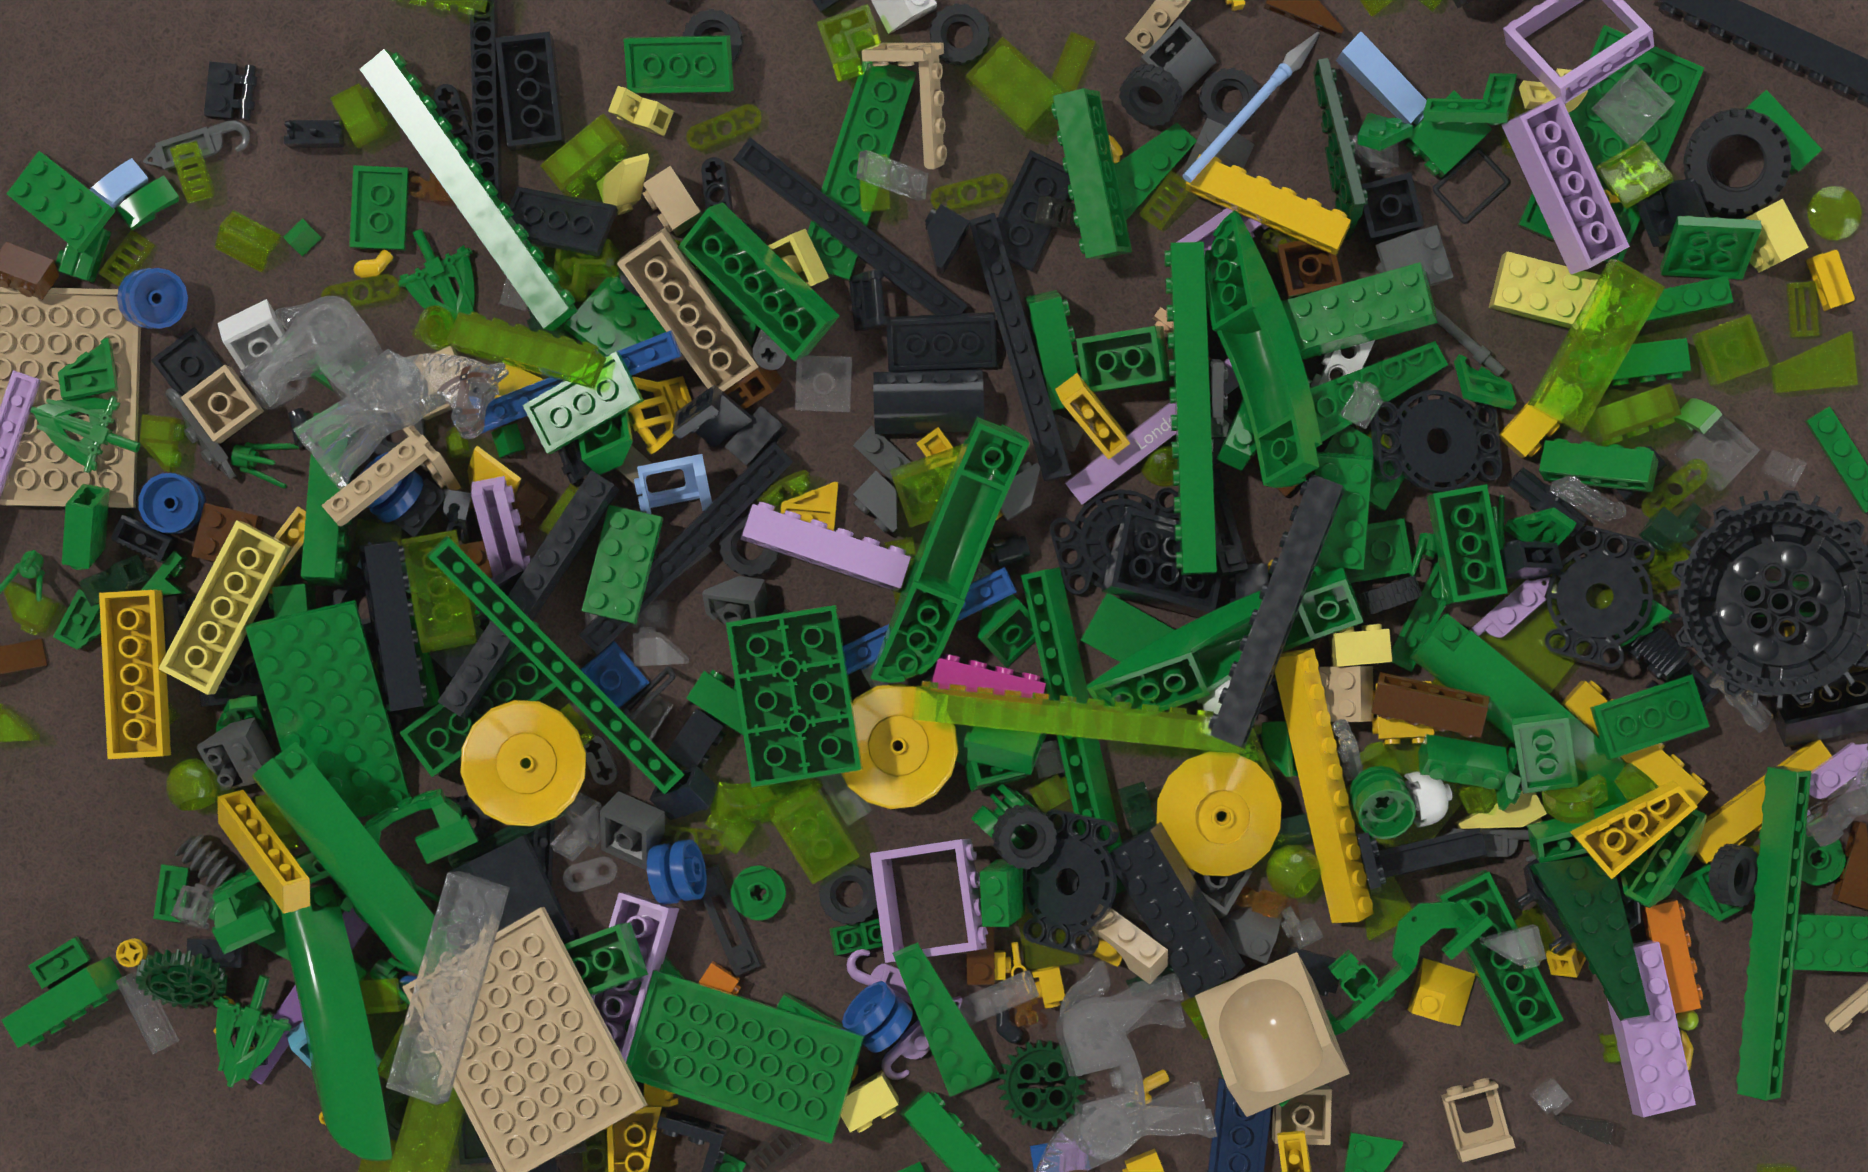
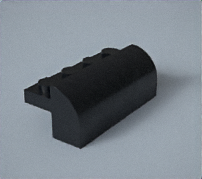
M982 369L873 372L875 434L930 433L937 427H939L942 433L971 432L976 418L984 419Z

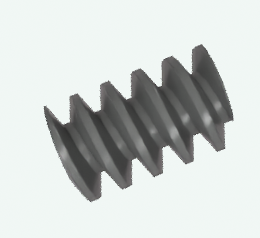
M762 329L760 330L753 347V357L757 364L765 369H779L784 364L787 354Z
M204 833L196 837L193 835L178 848L175 856L184 854L182 858L184 864L193 861L190 870L196 871L200 869L198 878L203 879L208 876L206 886L210 887L216 884L215 890L231 878L237 865L233 864L226 867L228 856L218 859L217 857L221 850L218 848L211 852L210 848L213 842L209 841L203 844Z

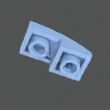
M131 158L108 173L90 190L111 207L116 208L125 200V196L148 184V177Z

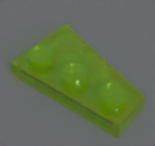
M1852 331L1771 366L1774 394L1858 385Z

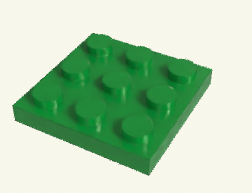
M1677 216L1660 266L1661 275L1704 278L1728 276V279H1743L1762 230L1761 220Z
M615 270L606 277L582 304L578 312L564 326L567 332L600 357L666 332L644 300L635 296L624 287L617 275L618 272Z

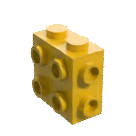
M1373 690V702H1374L1376 690ZM1378 715L1372 721V733L1378 734V740H1384V745L1401 744V739H1412V744H1422L1426 734L1434 735V732L1438 731L1431 726L1423 724L1411 725L1404 720L1396 718L1384 719Z

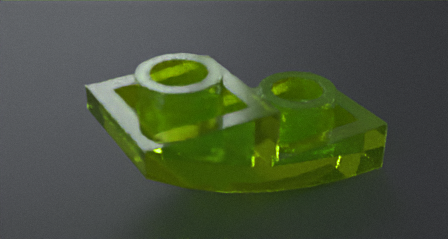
M806 470L790 474L771 485L756 500L776 507L783 500V492L785 490L793 498L797 493L802 495L811 485L809 480L812 477Z
M1631 763L1625 765L1615 780V783L1628 802L1659 788L1651 778Z

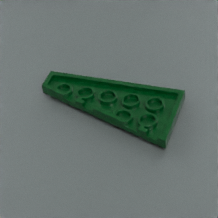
M1329 58L1317 60L1313 76L1318 106L1324 107L1321 122L1322 133L1328 132V147H1325L1331 190L1338 194L1335 197L1334 209L1347 214V218L1351 220L1350 227L1343 240L1346 241L1351 239L1357 222L1362 217V211L1364 206L1367 205L1368 196L1366 189L1361 187V168L1359 164L1355 163L1354 142L1349 140L1348 118L1343 116L1342 113L1343 99L1341 92H1337L1336 71L1334 68H1331Z
M1591 856L1537 863L1530 866L1534 875H1538L1544 885L1543 890L1547 897H1551L1558 909V916L1578 950L1582 951L1590 964L1588 967L1592 974H1596L1602 984L1603 992L1619 1020L1625 1021L1648 1017L1650 1012L1617 877L1615 876L1611 879Z

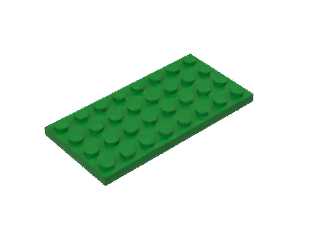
M1603 25L1589 59L1627 34ZM1654 46L1589 88L1581 103L1568 113L1603 190H1608L1612 195H1616L1599 172L1642 147L1645 148L1662 169L1705 67ZM1531 192L1517 226L1555 242L1534 194ZM1623 202L1611 203L1610 205L1628 244H1630L1641 218L1636 204L1634 203L1626 207ZM1628 248L1602 262L1614 268H1620Z
M356 600L247 624L245 629L281 751H284L296 741L357 818L380 813L392 806H396L401 800L411 797Z
M653 970L626 1064L635 1081L831 1144L835 1137L864 1035L672 974Z

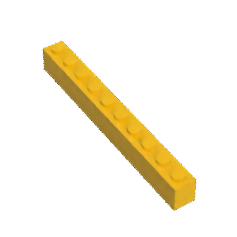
M1314 648L1287 651L1280 656L1275 669V676L1331 922H1360L1374 914L1373 904L1362 864L1361 850L1357 842L1355 824L1350 811L1349 797L1343 780V771L1336 749L1337 744L1331 727V718L1324 696L1325 692L1320 678L1318 661Z

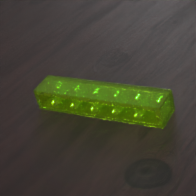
M459 312L447 339V343L459 352L593 389L607 359L598 352L599 348L589 342H583L581 345L566 336H560L559 339L554 338L552 334L544 330H538L536 333L521 324H515L514 327L509 326L507 322L501 319L493 318L492 321L487 320L485 316L476 312H471L470 315Z

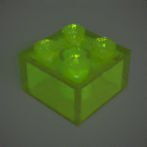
M1751 314L1692 335L1710 387L1769 366Z

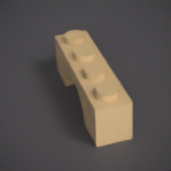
M1112 908L1106 917L1096 927L1092 928L1098 937L1108 942L1118 951L1128 968L1148 984H1151L1168 966V949Z

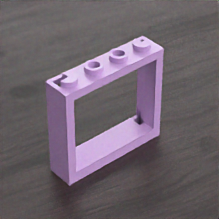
M1546 0L1542 4L1534 6L1528 13L1511 21L1503 28L1506 45L1556 98L1561 96L1565 105L1654 47L1653 30L1624 0L1602 1L1632 32L1563 77H1560L1524 38L1583 0Z
M960 839L870 853L885 963L895 962L892 953L904 948L891 859L952 849L956 851L968 943L922 950L927 957L987 948L985 935L988 934L986 927H982L981 899L978 890L980 887V876L975 869L974 861L976 860L977 853L973 852L971 839Z

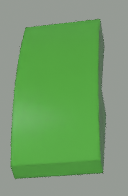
M1690 398L1672 419L1690 431L1695 429L1704 435L1722 416V413L1717 407L1705 401Z

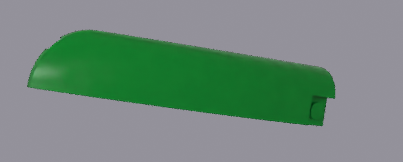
M1234 210L1223 219L1214 231L1213 235L1216 238L1212 243L1211 250H1206L1204 258L1206 296L1213 331L1217 332L1227 353L1247 407L1255 438L1263 485L1273 488L1290 487L1305 482V475L1319 467L1316 447L1322 445L1316 412L1303 361L1283 304L1240 214Z
M979 417L976 418L968 438L963 443L921 541L870 679L889 683L903 682L907 678L926 672L940 657L965 603L967 592L996 518L1030 444L1025 436L1003 424L1001 426Z
M1343 567L1317 576L1316 571H1313L1282 652L1308 641L1363 623L1358 602ZM1261 591L1216 609L1156 640L1088 684V692L1105 709L1109 710L1111 708L1122 712L1124 716L1135 717L1153 715L1209 696L1210 691L1232 679L1229 677V672L1233 662H1238L1242 654L1239 651V646L1244 635L1249 636L1252 628L1249 625L1250 617L1254 609L1259 610L1262 602L1259 599Z
M1444 614L1410 656L1414 662L1445 687L1489 696L1485 720L1514 745L1512 719L1568 712L1579 787L1565 789L1584 803L1602 808L1630 801L1633 798L1648 793L1651 789L1620 757L1607 760L1601 740L1510 661L1474 632L1468 631L1449 614Z
M296 741L275 758L270 759L252 775L253 779L399 961L414 970L427 973L462 953V950Z
M332 884L310 888L309 907L288 913H283L277 904L276 908L295 980L310 1055L311 1070L323 1118L330 1135L341 1148H345L357 1155L358 1158L365 1160H392L388 1125L375 1053L341 908L337 906Z

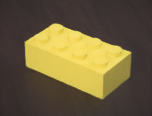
M1506 252L1501 256L1489 308L1596 334L1601 331L1613 278L1587 271H1580L1570 275L1567 266Z

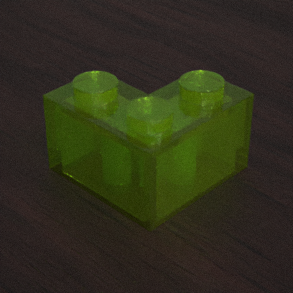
M866 4L818 21L817 26L837 82L839 83L864 74L857 52L881 44L869 5Z
M606 239L600 257L556 248L553 270L560 278L558 281L559 285L563 290L567 289L576 302H585L588 296L590 277L617 276V263L620 251L610 239Z

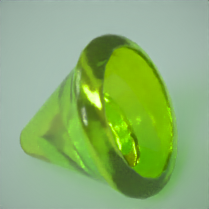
M437 305L429 306L422 312L419 321L412 331L413 338L438 351L452 346L457 335V327L453 316L447 309Z
M1165 441L1140 461L1144 477L1157 486H1170L1173 484V470L1177 469V458L1172 459V442Z

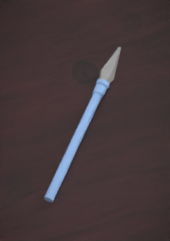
M1316 32L1286 54L1283 63L1278 65L1268 82L1183 174L1185 181L1191 183L1268 96L1290 77L1292 72L1302 67L1320 32Z

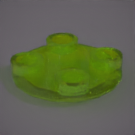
M1831 186L1821 189L1807 205V216L1810 226L1824 240L1847 238L1856 231L1861 222L1862 209L1860 202L1851 191L1844 187Z

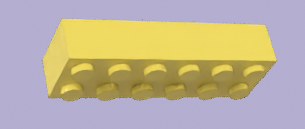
M236 520L158 669L207 695L215 694L247 634L246 625L253 623L292 547L245 522Z

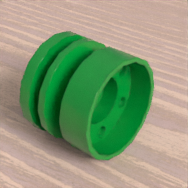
M1386 766L1369 767L1360 772L1352 781L1349 790L1350 801L1356 812L1358 822L1365 833L1368 832L1373 838L1390 839L1406 832L1412 825L1416 815L1415 804L1405 780L1399 772Z
M1002 783L997 789L1006 796L1004 800L1001 801L993 793L990 796L997 806L996 809L993 811L987 806L982 805L971 817L991 838L994 833V824L997 823L998 817L1005 813V810L1011 809L1016 805L1024 806V804L1033 807L1018 791L1008 788ZM1028 824L1019 825L1012 833V843L1017 849H1020L1025 844L1023 838L1018 833L1021 829L1032 835L1035 833Z

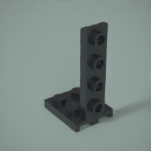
M1481 828L1379 851L1376 839H1370L1368 832L1357 835L1372 896L1382 893L1381 885L1386 884L1385 878L1487 855Z
M664 1108L659 1117L657 1127L662 1129L661 1132L669 1136L677 1137L678 1134L688 1136V1140L696 1144L704 1145V1142H709L710 1145L702 1172H714L716 1163L722 1164L726 1148L721 1147L727 1126Z

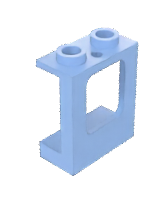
M702 454L637 467L639 478H635L634 483L637 495L642 494V496H638L641 512L651 514V508L699 498L702 511H704L712 503ZM676 469L683 470L685 486L655 493L648 491L646 476Z

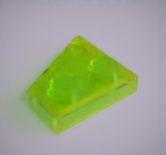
M1395 877L1385 878L1386 884L1381 885L1382 893L1373 896L1371 895L1368 878L1366 880L1374 912L1373 915L1365 918L1366 938L1368 940L1397 926L1398 921L1412 909Z

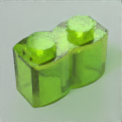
M358 83L330 98L348 134L358 149L387 134L384 127L388 126V122L382 111H375L372 103L376 100L369 87L363 88Z

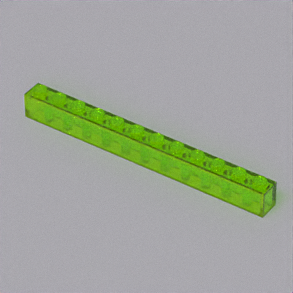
M922 681V686H915L912 711L913 720L1245 754V749L1210 736L1212 730L1208 729L1214 711L1197 710V715L1186 714V708L1170 707V712L1159 711L1158 705L1143 704L1142 709L1131 708L1132 703L1115 701V706L1104 705V700L1088 698L1087 703L1076 702L1077 697L1060 695V701L1049 700V694L1032 692V698L1021 697V691L1005 690V694L1001 695L993 694L994 688L977 687V692L966 691V685L950 684L949 689L938 688V682Z

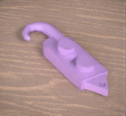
M1550 577L1533 581L1527 579L1469 631L1474 632L1477 636H1480L1484 631L1496 638L1505 636L1546 601L1545 594ZM1542 581L1546 582L1545 586L1541 584Z
M1850 743L1812 770L1809 795L1818 799L1826 798L1868 767V743L1856 745Z
M864 949L856 950L849 956L846 965L851 978L867 986L883 981L895 991L896 997H900L912 1004L897 967L882 963L869 975L858 970L855 962L860 956H869L870 951Z
M954 997L953 1000L957 1002L956 1004L960 1009L962 997ZM919 1019L900 1037L901 1040L882 1059V1070L892 1080L905 1078L909 1074V1070L896 1073L891 1069L892 1063L900 1055L909 1059L922 1058L930 1050Z

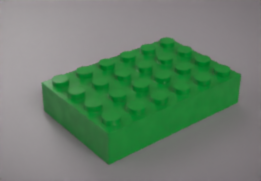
M832 605L726 622L751 787L862 770L863 766L837 606Z

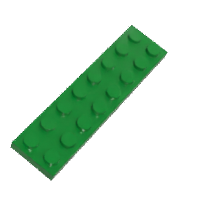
M863 61L821 189L824 195L866 227L868 226L917 75L916 72L891 64L873 66L872 61ZM811 221L808 235L827 274L850 281L858 256Z

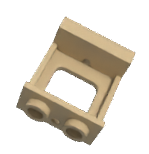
M1489 1078L1476 1080L1473 1082L1474 1086L1463 1089L1462 1085L1446 1089L1447 1094L1441 1095L1458 1159L1461 1162L1515 1148L1513 1137L1509 1135L1497 1091L1499 1086L1495 1081H1489ZM1485 1092L1493 1118V1125L1489 1128L1464 1133L1459 1121L1455 1100Z

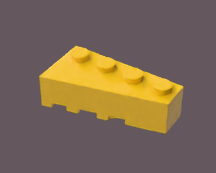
M1671 781L1570 831V833L1599 867L1613 879L1698 806L1680 785Z
M645 1106L607 1127L608 1172L649 1171L658 1128L657 1123L662 1106Z

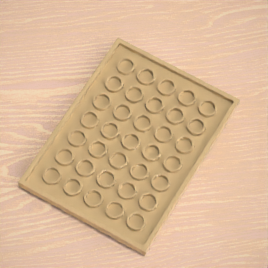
M0 287V406L13 370L41 380L32 406L38 407L46 404L47 398L55 401L62 400L58 371L66 365L74 363L86 351L89 353L102 344L100 341L104 338H109L112 342L118 391L86 397L107 400L111 398V395L117 397V402L121 404L117 411H113L112 419L115 420L107 428L113 430L112 433L138 442L141 327H136L128 322L120 312L117 301L118 289L51 288L44 299L41 300L33 296L26 297L18 290L10 287ZM78 412L69 415L90 422L88 414ZM33 413L29 414L0 498V505L66 507L67 501L81 485L87 484L110 489L109 508H136L137 453L109 443L108 445L101 444L100 448L103 453L96 457V471L84 472L83 465L61 451L44 431L36 428L39 423ZM65 429L68 436L73 440L79 442L84 438Z
M540 907L403 986L421 1025L497 1172H529L647 1106L638 1085L545 907Z

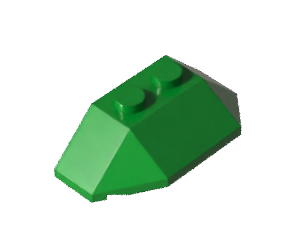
M1696 809L1693 810L1620 872L1625 896L1648 908L1669 896L1698 850L1707 818L1706 814Z

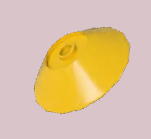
M902 683L875 686L856 697L852 703L863 769L841 773L847 786L867 803L888 809L915 807L937 795L952 776L958 755L956 727L944 705L925 690ZM897 740L903 743L901 751H897L894 748V743Z
M513 700L491 708L472 725L462 746L460 773L468 796L485 815L506 825L535 826L556 818L574 802L585 779L586 752L578 730L561 711L540 701ZM525 758L531 761V765L527 769L522 766V761Z
M1209 751L1187 759L1168 776L1157 799L1156 824L1161 822L1187 868L1202 875L1230 876L1252 868L1270 851L1280 830L1281 801L1273 780L1256 762L1235 752ZM1220 811L1226 813V818L1223 821L1217 820V814Z

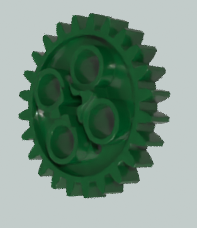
M167 949L165 954L156 951L154 956L147 955L146 960L141 959L140 965L137 967L135 983L139 984V990H144L145 996L152 995V1001L161 999L162 1005L169 1002L172 1003L174 1008L181 1004L184 1009H187L188 1005L198 1008V1005L202 1004L207 1007L209 1002L214 1003L217 998L220 999V996L226 993L228 975L225 974L224 968H220V963H212L211 957L203 959L202 953L194 956L190 950L186 954H182L179 949L176 950V953H171Z
M1039 1039L1036 1040L1035 1047H1032L1027 1041L1025 1042L1026 1050L1023 1051L1020 1047H1015L1016 1057L1007 1054L1008 1059L1011 1061L1009 1065L1001 1063V1067L1006 1072L1005 1074H997V1077L1003 1079L1004 1084L997 1085L996 1088L1004 1090L1005 1093L998 1098L999 1100L1008 1101L1003 1109L1006 1111L1014 1110L1011 1114L1012 1119L1017 1118L1019 1115L1021 1116V1125L1024 1126L1030 1120V1127L1032 1129H1035L1037 1123L1040 1122L1042 1129L1046 1130L1047 1122L1050 1121L1052 1126L1056 1128L1058 1118L1066 1123L1067 1117L1065 1114L1067 1112L1073 1115L1076 1114L1072 1108L1073 1104L1082 1105L1077 1099V1095H1085L1086 1092L1080 1090L1079 1085L1085 1084L1086 1080L1078 1079V1075L1083 1073L1084 1069H1075L1074 1066L1079 1062V1059L1069 1060L1072 1053L1071 1050L1061 1053L1062 1044H1058L1052 1049V1041L1050 1040L1046 1042L1045 1047L1042 1046ZM1052 1062H1057L1061 1068L1059 1075L1056 1077H1050L1047 1072V1068ZM1024 1064H1030L1033 1067V1075L1029 1079H1023L1020 1075V1069ZM1040 1077L1047 1082L1065 1081L1063 1086H1044L1042 1092L1036 1087L1020 1089L1017 1087L1019 1083H1037L1040 1081ZM1053 1090H1060L1062 1093V1100L1057 1105H1052L1049 1100V1095ZM1031 1091L1035 1095V1102L1033 1105L1025 1107L1022 1103V1096L1026 1092Z

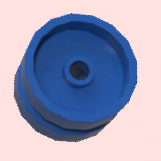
M145 268L135 270L124 278L118 289L117 301L119 310L124 318L134 326L146 329H160L172 326L181 319L187 308L188 295L186 286L180 277L170 270Z
M388 452L376 457L365 467V469L360 474H362L365 470L371 467L374 463H376L379 459L385 456ZM413 470L367 507H370V512L383 523L399 518L414 504L420 495L423 487V478Z
M162 473L152 477L143 486L139 495V511L143 520L152 529L168 534H184L194 530L200 523L203 506L206 503V496L202 487L193 479L176 473ZM171 499H174L175 506L173 508L172 504H170Z
M683 840L675 842L672 846L670 844L652 846L647 857V875L656 901L661 905L679 903L681 899L683 901L701 899L705 894L707 875L705 862L698 845L693 840Z
M879 981L866 987L854 998L844 1013L842 1024L846 1030L864 1035L862 1045L870 1052L876 1053L889 1047L901 1036L911 1021L913 1011L907 1002L900 997H896L895 991L889 985Z

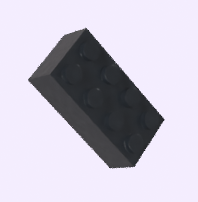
M549 31L495 38L508 148L511 151L566 145L552 34Z

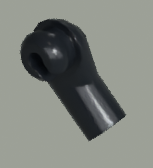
M996 1006V1031L1007 1042L1015 1044L1022 1041L1023 1032L1010 1021L1009 1006Z

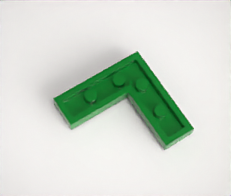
M1490 73L1483 99L1427 98L1423 111L1424 121H1432L1436 124L1445 122H1460L1462 124L1480 122L1490 125L1507 123L1517 87V74Z

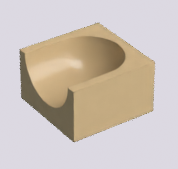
M1297 952L1195 995L1227 1088L1246 1117L1350 1074L1316 984Z

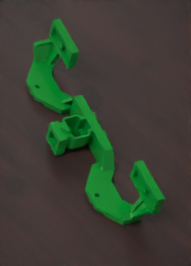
M442 789L426 791L414 798H405L398 802L396 806L383 810L368 820L364 826L379 845L381 830L391 823L419 810L432 808L440 827L415 837V841L427 864L478 842V838L467 815L462 816L460 805L446 797ZM310 850L294 857L309 877L310 884L329 876L328 872ZM251 868L220 885L214 890L212 896L216 903L215 927L212 928V932L224 954L274 933L276 929L264 905L240 916L235 911L230 897L260 881Z
M1465 899L1456 902L1418 903L1398 921L1391 956L1398 964L1379 981L1366 964L1358 963V959L1348 949L1328 966L1337 979L1341 978L1339 982L1341 988L1355 1001L1338 1017H1335L1329 1010H1326L1335 1036L1346 1032L1361 1018L1362 1020L1369 1018L1376 1009L1374 1007L1380 1001L1386 1002L1396 994L1395 988L1404 982L1416 967L1420 947L1440 929L1460 928L1461 930L1457 936L1441 949L1452 960L1494 923L1484 913L1479 916ZM1291 1099L1279 1103V1105L1283 1107Z

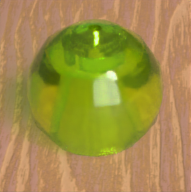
M191 758L179 762L170 770L166 779V794L170 802L178 809L192 811L214 804L217 796L220 794L221 786L217 781L218 776L206 766L203 760Z
M1290 844L1277 849L1270 856L1266 867L1269 885L1276 893L1285 898H1301L1305 896L1316 885L1321 874L1317 857L1312 851L1301 845Z

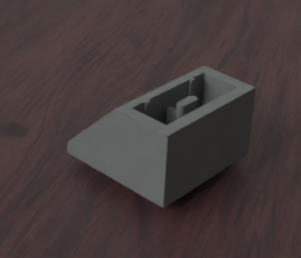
M1179 18L1141 57L1139 63L1146 65L1154 64L1170 72L1178 80V84L1182 88L1181 94L1184 95L1216 63V60L1201 39Z
M1029 461L1018 468L1017 475L1014 477L1000 509L1006 522L1030 508L1040 471L1038 463L1032 466Z
M875 471L853 494L857 499L854 504L865 515L871 512L877 518L874 523L885 534L889 530L895 534L898 531L897 491L884 477Z
M255 717L230 723L197 746L220 791L257 783L252 775L270 759L276 757Z

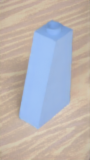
M1360 32L1341 52L1336 62L1396 118L1401 119L1404 123L1411 124L1413 122L1417 125L1424 118L1423 111L1427 100L1378 48Z

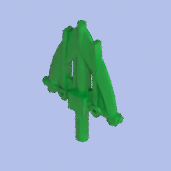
M423 229L416 230L412 234L426 260L423 263L425 268L420 270L418 267L415 269L416 272L411 275H400L399 287H406L413 298L428 313L441 321L448 331L453 328L462 332L464 336L471 334L469 331L471 321L477 318L474 311V278L469 256L473 253L471 248H465V245L457 249V253L451 256L449 253L445 254L446 258L441 260L440 257L435 256ZM449 277H455L459 284L458 297ZM433 285L437 288L444 304L435 300L430 290Z
M111 395L109 400L81 397L65 401L63 399L55 401L47 398L46 404L38 407L32 406L30 409V413L35 415L39 423L36 428L44 431L61 451L83 465L84 472L96 471V457L103 453L100 448L101 444L108 445L109 443L137 453L140 449L141 444L139 442L112 433L113 430L107 428L115 420L112 419L113 411H117L121 404L117 402L118 399L115 396ZM82 412L89 415L90 422L69 415ZM65 429L84 438L79 442L73 440L68 436Z
M266 975L259 976L251 1004L245 1006V1008L241 1006L242 1003L237 1002L236 1005L229 1003V1000L223 996H220V1000L214 1001L213 1005L218 1008L216 1018V1041L220 1059L218 1071L224 1072L228 1081V1087L233 1088L234 1084L243 1078L248 1081L252 1072L271 1054L283 1033L290 1031L292 1028L291 1024L288 1023L290 1019L280 1018L278 1020L273 1017L272 1013L267 1014V1016L263 1015L265 1009L261 1008L270 981V977ZM235 1027H240L234 1047L232 1041L233 1031ZM255 1033L260 1036L257 1047L249 1052Z

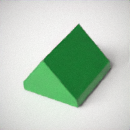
M303 218L283 236L289 245L302 257L322 239Z
M517 424L503 426L491 432L499 458L526 450Z

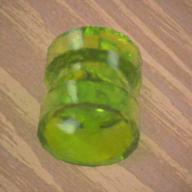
M1600 1033L1598 1035L1599 1041L1604 1047L1602 1053L1603 1061L1608 1063L1621 1061L1616 1034L1603 1035V1033Z

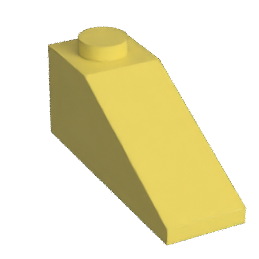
M648 153L622 160L596 183L603 203L616 205L618 215L632 211V206L641 199L643 183L649 163Z
M1522 790L1516 804L1510 803L1505 811L1498 808L1496 800L1455 822V824L1460 829L1524 827L1542 822L1541 817L1547 813L1535 792L1523 794Z

